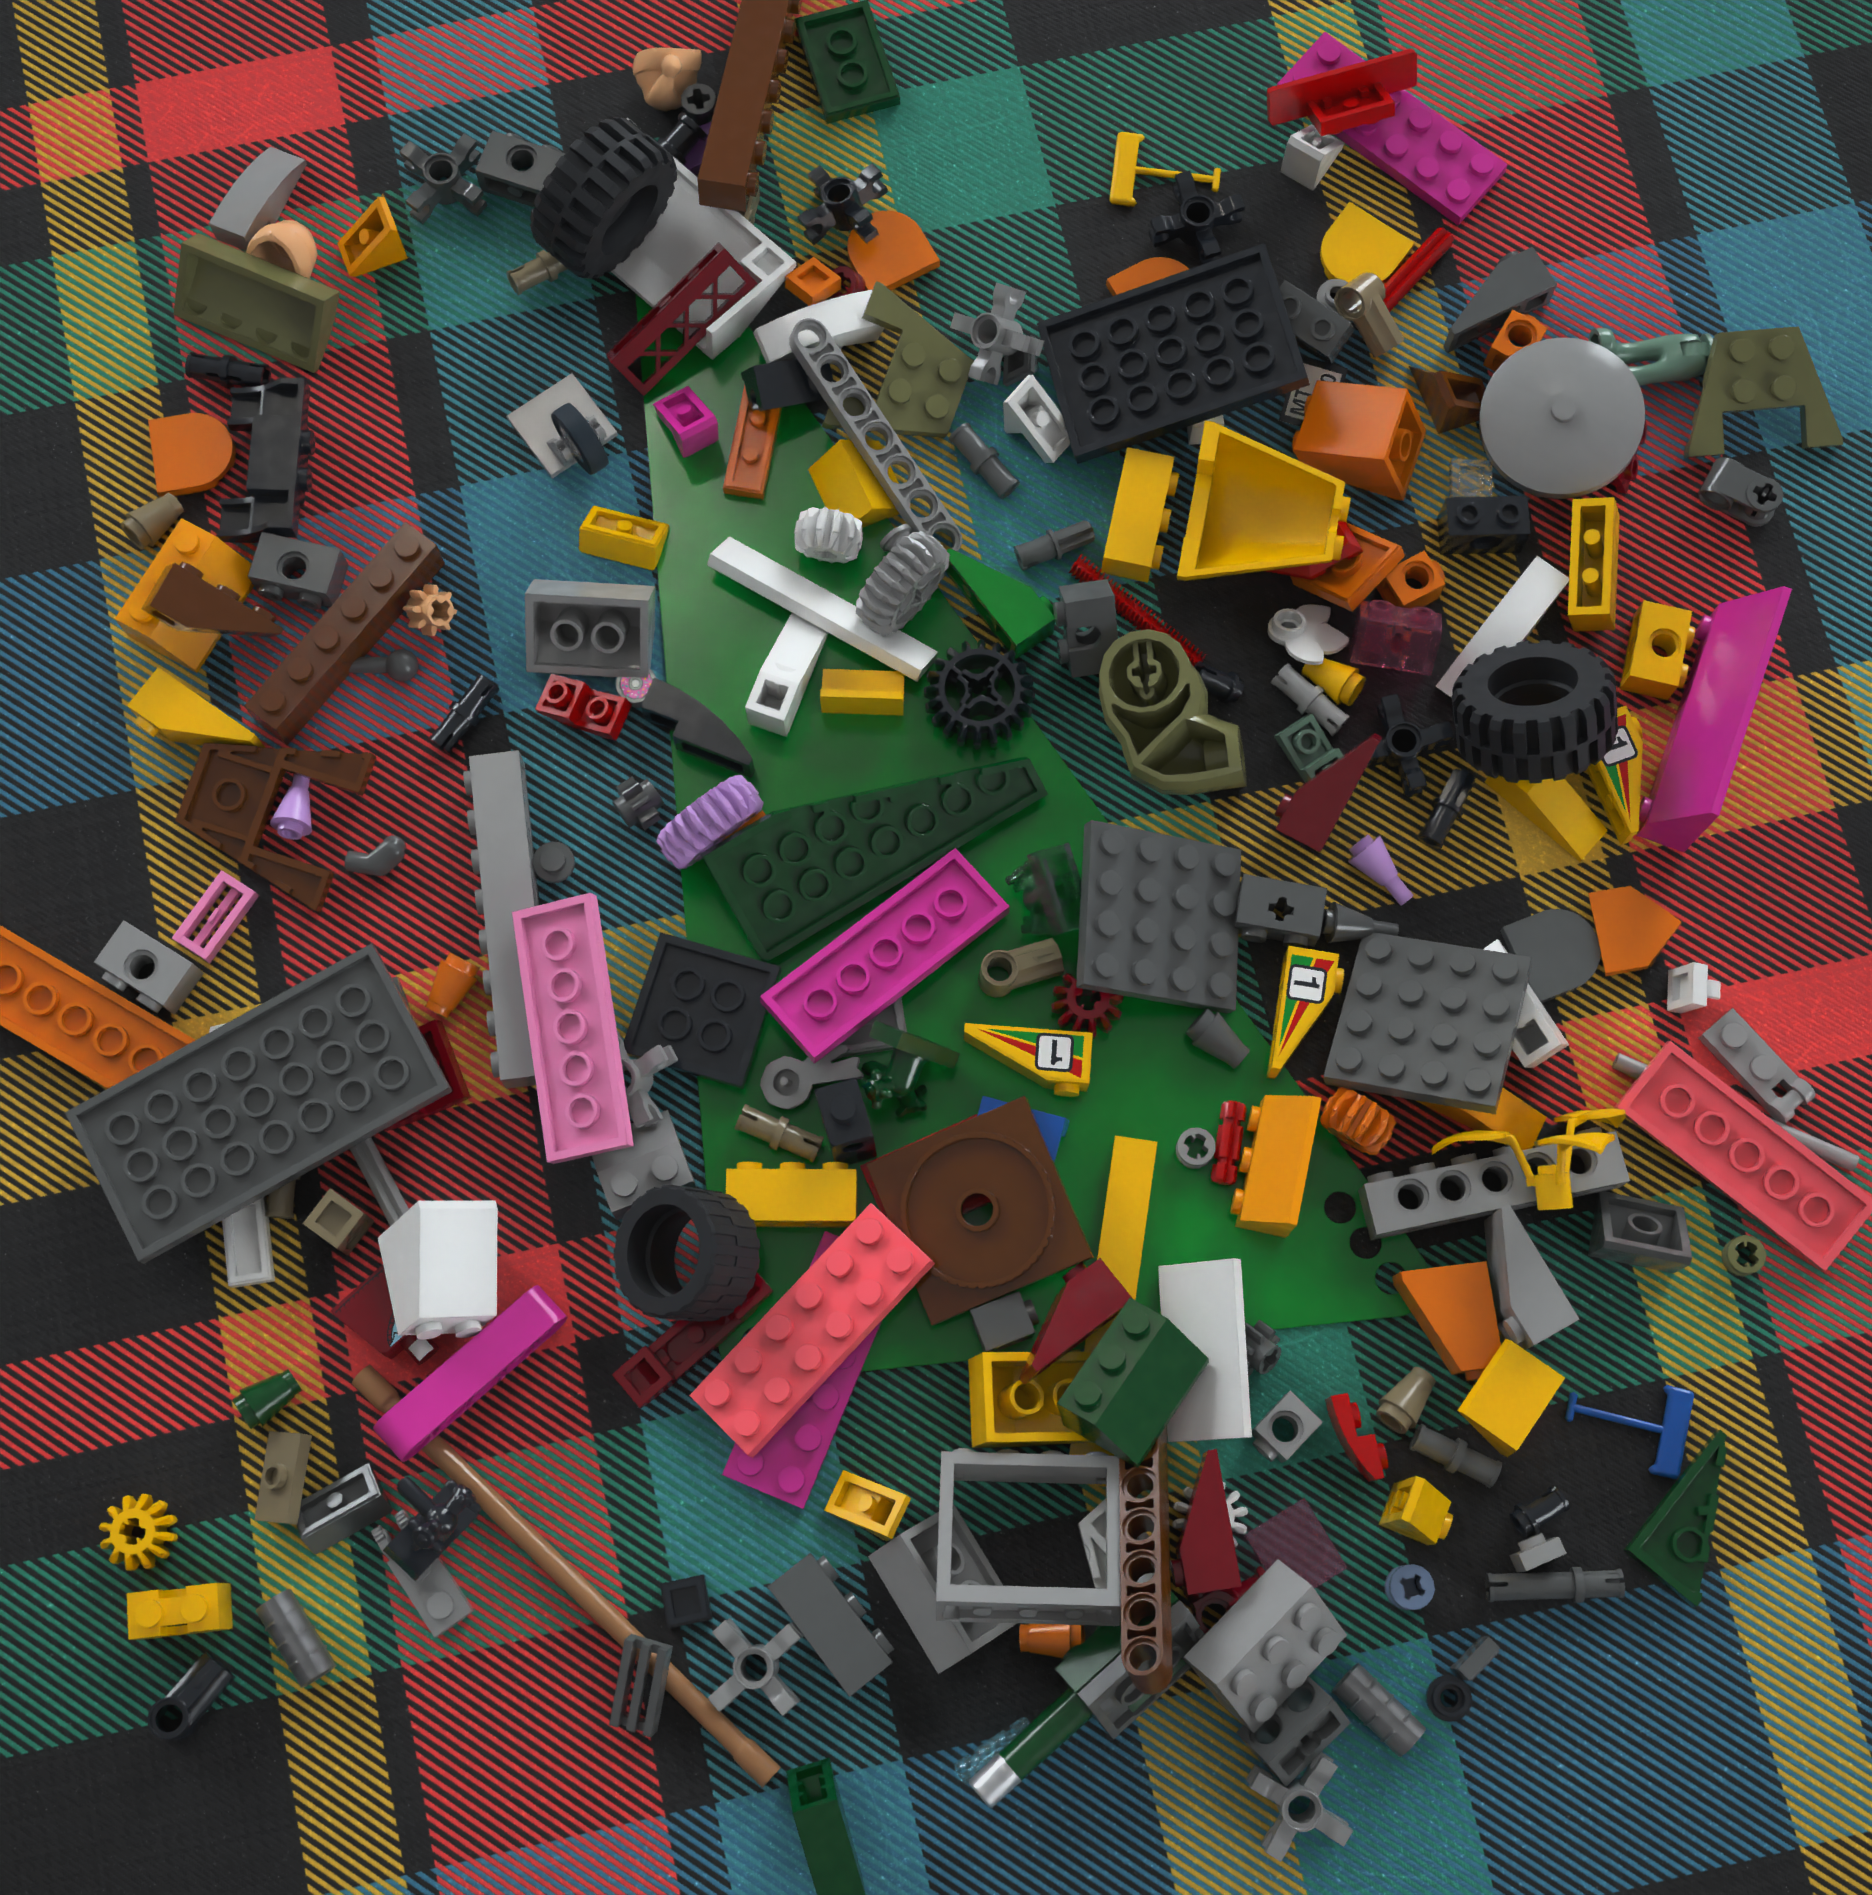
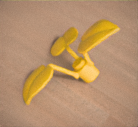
M1617 1108L1580 1110L1555 1117L1554 1123L1567 1121L1566 1135L1551 1136L1537 1141L1538 1146L1558 1144L1557 1164L1538 1166V1175L1533 1174L1516 1137L1511 1135L1510 1132L1473 1130L1457 1133L1435 1144L1432 1147V1155L1458 1141L1487 1140L1507 1144L1512 1148L1523 1170L1527 1187L1535 1186L1537 1210L1573 1208L1570 1181L1572 1147H1582L1601 1155L1606 1145L1615 1140V1135L1608 1133L1587 1132L1574 1135L1575 1128L1587 1120L1604 1122L1618 1128L1626 1118V1110Z

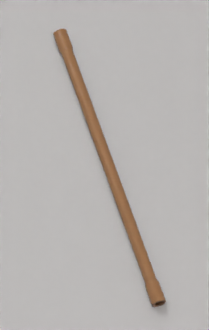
M371 1365L360 1371L351 1383L377 1410L383 1413L389 1411L402 1399L397 1390ZM439 1435L421 1449L457 1484H463L470 1488L476 1496V1502L481 1506V1509L622 1647L624 1646V1640L631 1634L644 1637ZM638 1648L635 1659L637 1662L639 1660L640 1649ZM651 1652L648 1673L653 1677L657 1654ZM670 1662L665 1690L763 1788L781 1767L754 1740L746 1737L721 1711L719 1712L709 1699Z

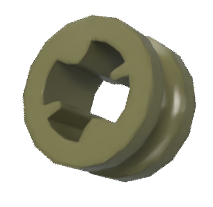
M1743 1235L1725 1244L1721 1258L1723 1265L1730 1273L1743 1277L1751 1275L1763 1267L1766 1262V1251L1758 1239L1753 1236ZM1737 1245L1739 1250L1745 1247L1751 1250L1748 1256L1753 1262L1751 1266L1749 1262L1740 1265L1736 1261L1739 1257V1253L1735 1250Z

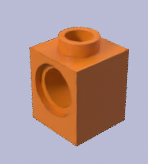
M1512 309L1494 340L1483 366L1496 372L1499 366L1515 352L1530 344L1542 341L1548 327L1540 324L1535 317L1529 314H1521ZM1510 340H1517L1524 345V347L1515 346L1510 342Z
M1424 550L1397 564L1376 588L1395 619L1399 620L1437 600L1446 584L1444 582L1445 575L1439 563L1435 560L1431 561ZM1416 579L1422 584L1423 588H1411L1405 580Z

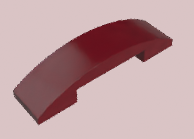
M756 1272V1280L752 1289L746 1295L747 1298L741 1305L735 1308L734 1312L711 1322L678 1320L649 1347L645 1345L612 1374L639 1408H643L698 1365L740 1327L770 1296L773 1290L758 1272Z

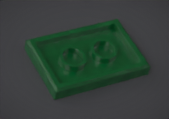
M868 0L794 19L795 29L826 124L900 105V95Z

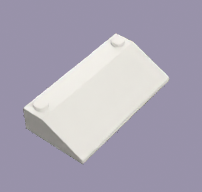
M674 158L677 167V181L673 183L675 189L667 201L668 205L664 213L660 214L657 224L645 236L643 243L638 248H635L630 253V257L623 263L617 264L616 268L611 272L653 308L719 242L758 284L706 328V335L696 344L702 352L713 360L741 336L785 281V276L794 270L796 261L738 211L699 205L698 177ZM731 266L718 277V293H733L744 282ZM712 284L703 293H712ZM696 299L689 306V321H705L711 315V299ZM717 299V308H718L725 300H723V299ZM683 313L675 321H683ZM676 328L683 334V328ZM689 328V336H690L697 328Z

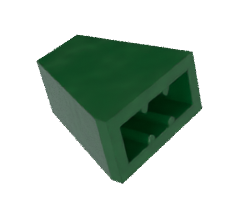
M830 1757L787 1770L792 1814L816 1894L866 1895L861 1869Z

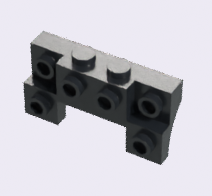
M279 378L266 385L231 388V418L228 419L227 425L231 431H252L246 486L251 497L220 499V506L222 507L220 530H217L216 536L223 542L258 543L262 532L297 538L300 507H304L305 492H310L312 488L311 469L308 468L309 455H314L315 435L313 430H309L307 427L310 387L305 378Z

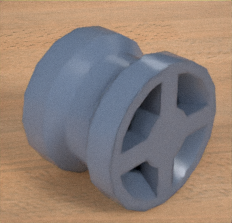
M1415 1564L1402 1565L1392 1569L1387 1575L1384 1584L1385 1594L1389 1602L1402 1610H1417L1427 1606L1432 1600L1435 1591L1434 1581L1430 1573L1423 1567Z

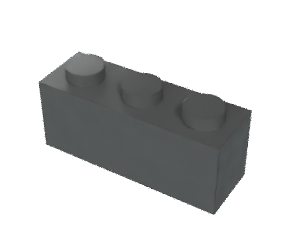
M809 1553L771 1583L768 1588L850 1697L893 1663L888 1654L894 1648L879 1628L871 1633L860 1619L867 1612L854 1594L850 1591L847 1595L843 1596L833 1583L840 1576L826 1557L823 1555L816 1560Z

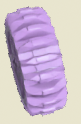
M735 775L729 777L724 782H720L716 787L698 797L696 801L676 815L660 831L656 842L662 849L661 852L678 869L692 866L702 859L701 853L720 843L725 837L762 810L764 802L759 797V792L742 775Z

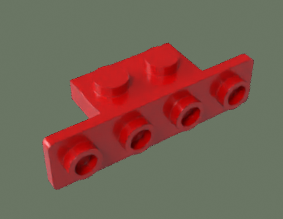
M1411 48L1269 87L1267 89L1268 121L1274 126L1308 117L1319 134L1324 136L1339 134L1346 129L1364 124H1375L1382 119L1395 116V101L1389 94L1417 85V53Z

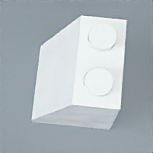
M496 1200L418 1201L378 1237L398 1336L416 1335L417 1339L426 1340L441 1334L455 1333L457 1338H468L477 1335L484 1325L497 1316L498 1208Z

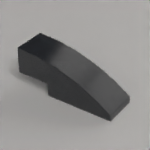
M657 678L653 679L641 705L646 721L674 731L673 740L677 750L747 777H753L755 772L753 758L739 738L719 717L701 702L680 689Z

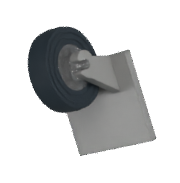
M573 373L506 416L552 479L577 462L588 474L597 473L609 463L603 445L618 436L615 428Z

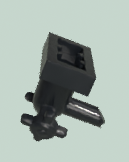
M409 1477L400 1479L397 1484L398 1493L419 1513L408 1521V1524L383 1551L414 1581L454 1542L481 1511V1506L476 1502V1496L472 1490L463 1484H457L452 1479L445 1483V1486L433 1499Z

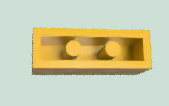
M1127 447L1105 546L1101 573L1106 572L1108 575L1148 583L1151 569L1159 570L1164 546L1156 545L1158 533H1167L1172 509L1164 508L1167 495L1175 497L1179 473L1172 471L1174 456Z
M1614 497L1573 499L1568 617L1573 631L1615 630L1620 515Z
M739 1162L737 1163V1169H726V1194L733 1196L737 1199L738 1203L745 1206L756 1227H848L857 1218V1170L848 1169L847 1163L827 1162L823 1163V1169H805V1163L783 1162L780 1163V1169H762V1163Z

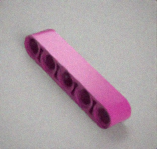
M539 1285L532 1287L387 1411L376 1422L373 1430L402 1462L409 1460L559 1330L566 1322L567 1315Z

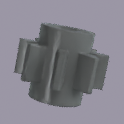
M630 777L616 787L620 797L612 803L629 828L638 823L646 830L661 820L657 809L662 807L664 802L648 779L639 784L633 777Z
M1261 1320L1255 1324L1254 1328L1245 1323L1248 1377L1254 1369L1260 1374H1266L1274 1368L1281 1356V1348L1276 1345L1280 1338L1275 1335L1276 1331Z

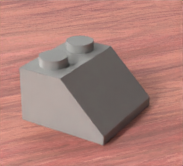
M668 1110L660 1112L664 1119L651 1127L644 1125L636 1128L635 1124L631 1123L634 1146L592 1155L611 1213L617 1220L623 1218L626 1211L631 1208L633 1202L639 1196H643L646 1194V1191L654 1187L660 1188L662 1185H677L697 1188Z

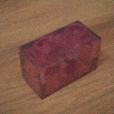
M1384 600L1362 601L1359 604L1350 642V662L1431 676L1442 636V614L1435 613L1426 607H1413L1412 609L1398 607Z

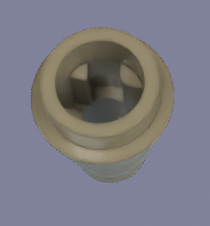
M167 493L163 497H159L127 513V519L121 523V527L127 537L138 548L144 549L147 545L153 547L177 520L179 515L184 512V509L171 493Z
M1414 1367L1410 1373L1379 1400L1380 1408L1377 1410L1376 1415L1380 1421L1400 1434H1405L1409 1428H1415L1432 1391V1387L1436 1383L1434 1377L1426 1370Z

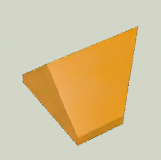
M384 194L381 197H377L337 242L348 274L352 277H357L408 259Z

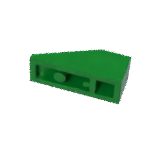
M951 548L947 549L950 557L949 566L945 572L1007 651L1013 649L1016 653L1015 659L1054 633V610L1052 604L1045 596L1039 598L1030 586Z

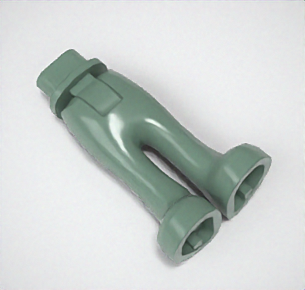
M1603 327L1592 329L1588 341L1608 349L1625 364L1655 361V363L1648 365L1628 366L1637 379L1639 386L1670 381H1688L1693 377L1704 375L1714 338L1709 333L1702 334L1700 338L1696 334L1687 333L1665 335L1638 342L1619 343L1616 342L1612 330Z

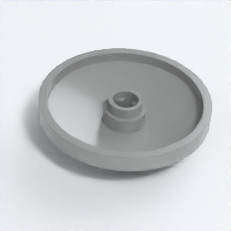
M1577 338L1546 339L1530 344L1515 352L1493 374L1484 391L1479 415L1480 437L1486 455L1494 468L1515 487L1544 498H1575L1590 494L1608 485L1631 462L1640 444L1644 430L1645 404L1641 388L1632 371L1617 355L1596 343Z

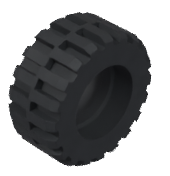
M611 118L600 121L597 127L592 126L585 131L584 136L580 140L576 139L569 146V151L555 163L556 167L552 173L547 175L541 192L535 198V208L531 210L530 219L532 223L530 227L536 243L580 278L592 279L602 277L604 272H611L616 268L617 264L623 263L630 257V253L643 243L645 236L657 224V219L660 214L664 213L668 205L667 201L675 189L673 183L677 181V167L673 155L631 120L626 118Z
M1540 640L1539 643L1528 644V641L1518 642L1516 646L1508 648L1502 646L1495 648L1492 654L1487 655L1484 653L1477 657L1473 665L1468 664L1454 683L1452 704L1457 749L1477 771L1482 769L1484 774L1496 779L1500 776L1504 777L1506 782L1518 783L1519 780H1529V783H1542V780L1552 778L1553 781L1566 778L1567 774L1575 773L1577 775L1586 771L1590 763L1596 765L1609 752L1616 741L1618 718L1614 673L1599 656L1596 657L1592 651L1584 647L1577 649L1574 644L1566 642L1553 644L1550 640Z

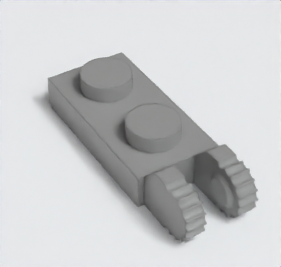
M404 1509L394 1515L396 1523L401 1530L411 1519ZM379 1525L371 1531L381 1551L389 1559L387 1562L388 1566L434 1638L439 1637L474 1612L473 1607L440 1556L414 1581L383 1551L392 1541L387 1530Z

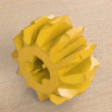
M141 1494L138 1501L133 1496L127 1495L122 1500L123 1510L116 1506H110L107 1509L108 1514L114 1520L112 1523L105 1522L99 1525L101 1531L110 1532V1537L100 1542L101 1549L106 1550L114 1548L109 1558L112 1564H119L124 1561L125 1569L129 1571H135L140 1563L145 1569H152L155 1567V1555L164 1559L170 1556L169 1550L163 1544L165 1541H177V1534L167 1532V1527L174 1525L177 1522V1518L174 1515L163 1516L168 1506L165 1501L159 1500L153 1504L152 1495ZM134 1526L146 1529L144 1538L132 1536Z

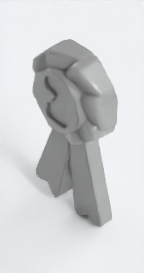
M842 1044L838 1045L815 1064L809 1057L801 1061L793 1057L783 1056L770 1062L765 1067L760 1087L768 1103L791 1110L808 1101L813 1085L846 1081L853 1078L861 1079L864 1077L863 1073L858 1069L860 1058L852 1057L832 1063L850 1052V1049Z

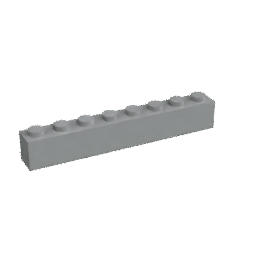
M519 750L469 756L470 770L463 773L467 796L473 795L474 810L467 811L468 827L470 834L476 835L478 847L476 850H471L472 867L474 874H480L481 889L475 890V902L478 915L484 914L485 929L479 930V944L482 955L488 954L489 970H483V985L486 996L492 995L493 1011H487V1026L489 1035L496 1036L497 1052H491L490 1055L493 1077H500V1081L506 1089L536 1085L512 912L538 906L539 900L536 873L533 868L534 851L525 763Z

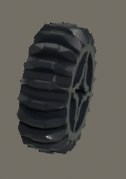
M983 639L978 641L977 649H971L970 644L964 641L961 646L962 653L960 654L955 649L949 647L947 649L948 661L937 657L935 660L937 671H929L927 674V682L931 685L924 687V697L929 699L925 704L926 712L928 714H935L932 718V725L935 728L945 725L943 730V737L945 739L951 738L955 733L958 734L957 744L960 747L966 744L967 738L973 739V747L976 750L981 748V741L985 739L988 740L990 747L994 749L997 746L998 735L1009 742L1012 739L1011 728L1016 731H1022L1024 728L1022 718L1031 717L1032 707L1028 704L1035 700V692L1029 689L1033 686V677L1031 675H1023L1027 668L1025 662L1014 663L1016 653L1013 649L1001 655V644L999 642L993 645L992 650L985 649L986 644ZM972 669H986L980 674H973L968 671ZM1001 678L1008 683L1013 694V700L1009 707L1002 702V696L996 692ZM950 683L957 687V693L963 697L957 712L950 706L945 695ZM987 689L986 697L980 694ZM972 692L980 694L977 698L972 699ZM978 715H986L992 718L984 721L972 720Z

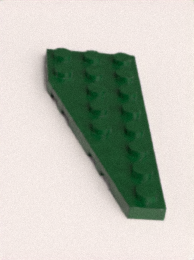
M1020 757L772 811L704 851L700 856L760 961L767 963L941 859L954 848L961 847L1048 795L1031 760L1027 757Z

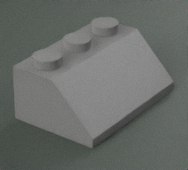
M534 579L525 592L526 672L648 678L655 632V586ZM640 664V669L626 668L630 665Z
M953 1503L951 1584L1003 1586ZM938 1512L901 1533L868 1557L939 1674L1017 1623L936 1621Z

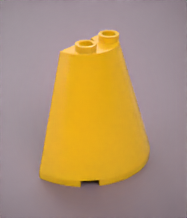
M1205 420L1177 580L1189 581L1330 563L1332 560L1340 561L1344 536L1336 535L1338 521H1347L1351 497L1343 496L1345 482L1222 425Z

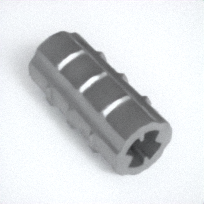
M291 1589L275 1595L255 1610L265 1626V1631L270 1634L276 1644V1650L280 1651L288 1665V1670L292 1671L301 1688L318 1680L337 1666L326 1649L327 1645L323 1644L317 1634L316 1626L312 1625L304 1612V1607L300 1605Z
M1359 1663L1355 1664L1332 1690L1347 1706V1709H1350L1364 1722V1725L1368 1726L1380 1738V1742H1384L1398 1757H1402L1407 1753L1426 1730L1411 1714V1711L1407 1710L1394 1698V1694H1390L1377 1681V1678H1374Z

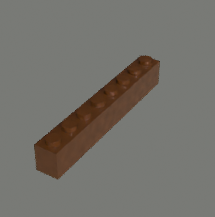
M802 0L741 1L697 178L699 205L746 212L750 196H757L759 172H756L757 165H764L767 142L763 141L765 134L771 135L774 110H771L772 103H779L781 80L778 79L779 73H786L788 50L785 47L786 43H793L795 20L792 17L793 14L800 13Z

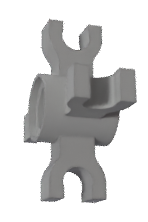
M996 282L991 313H982L976 319L954 313L950 328L971 334L973 344L980 348L977 358L970 367L968 377L998 385L1003 355L1009 356L1019 350L1040 357L1044 341L1024 335L1020 324L1014 321L1016 312L1024 301L1025 291Z
M617 1030L623 1073L628 1069L632 1078L630 1086L628 1088L625 1087L631 1118L636 1128L644 1125L651 1127L664 1119L648 1094L653 1084V1074L677 1062L678 1058L671 1045H667L664 1048L661 1045H657L639 1059H630Z
M731 1618L724 1620L712 1631L714 1636L735 1658L733 1675L708 1697L709 1701L719 1712L732 1703L746 1688H761L782 1716L801 1701L777 1675L779 1671V1658L804 1636L794 1622L787 1624L766 1645H752ZM750 1654H758L766 1661L767 1672L762 1679L751 1677L746 1670V1660Z
M1323 1752L1307 1766L1301 1779H1294L1287 1787L1256 1764L1246 1778V1781L1250 1783L1249 1787L1275 1802L1280 1812L1277 1820L1261 1841V1845L1265 1847L1264 1851L1280 1862L1286 1855L1297 1831L1307 1832L1316 1828L1343 1847L1353 1832L1352 1828L1348 1826L1349 1823L1323 1808L1318 1797L1338 1768L1333 1763L1334 1760ZM1306 1796L1310 1798L1309 1807L1305 1812L1301 1814L1288 1812L1289 1804L1295 1797Z

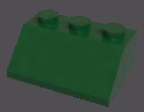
M1129 1298L1057 1402L1062 1423L1065 1427L1139 1468L1209 1363V1358L1168 1318Z

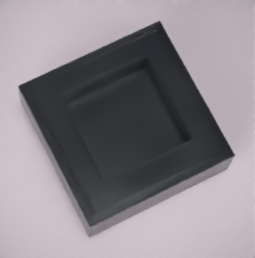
M704 1574L660 1584L668 1629L713 1619Z

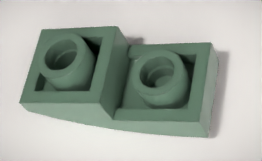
M1313 714L1305 715L1274 735L1287 758L1305 783L1343 756L1339 748L1331 746Z

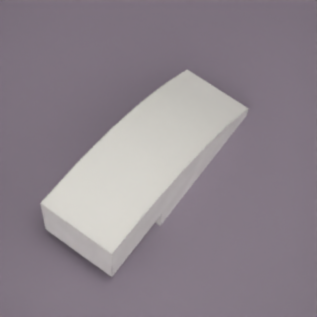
M872 290L825 300L756 328L754 335L766 363L796 358L790 348L789 338L795 325L800 320L806 318L820 321L826 327L840 350L843 346L877 341L884 327L862 319ZM803 330L798 333L799 342L804 347L815 348L819 345V338L813 331Z

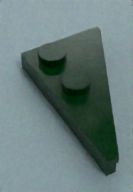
M1716 1430L1624 1549L1627 1554L1691 1607H1697L1702 1599L1700 1587L1704 1563H1708L1710 1547L1708 1540L1710 1533L1713 1532L1719 1499V1495H1716L1720 1469L1725 1464L1727 1452L1725 1440L1727 1435L1721 1430Z

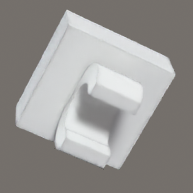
M1692 962L1668 970L1667 1011L1682 1014L1707 1006V998L1720 999L1721 982L1708 980V965Z

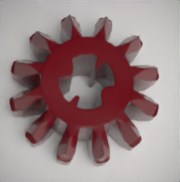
M1069 973L1064 974L1062 981L1065 987H1054L1053 995L1059 1001L1051 1005L1053 1013L1063 1014L1058 1020V1026L1063 1028L1073 1023L1072 1031L1080 1032L1081 1028H1086L1087 1032L1093 1033L1092 1039L1096 1038V1026L1103 1032L1109 1033L1112 1029L1109 1019L1119 1020L1122 1012L1115 1006L1122 1003L1123 996L1076 988L1077 980ZM1082 996H1090V1002L1094 999L1097 1001L1094 1003L1093 1010H1084V1004L1080 1007L1078 1006Z

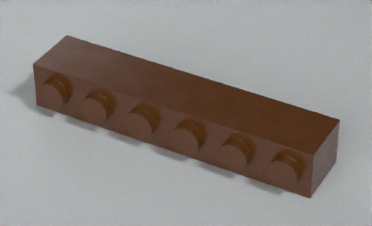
M405 522L244 705L253 719L285 745H288L350 674L349 669L353 662L359 657H365L404 612L403 607L407 605L408 600L411 598L409 591H422L424 584H428L445 565L438 546Z

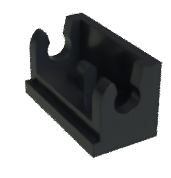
M797 358L755 365L741 372L752 410L759 409V412L824 400ZM830 364L822 365L820 368L822 377L829 382H834Z

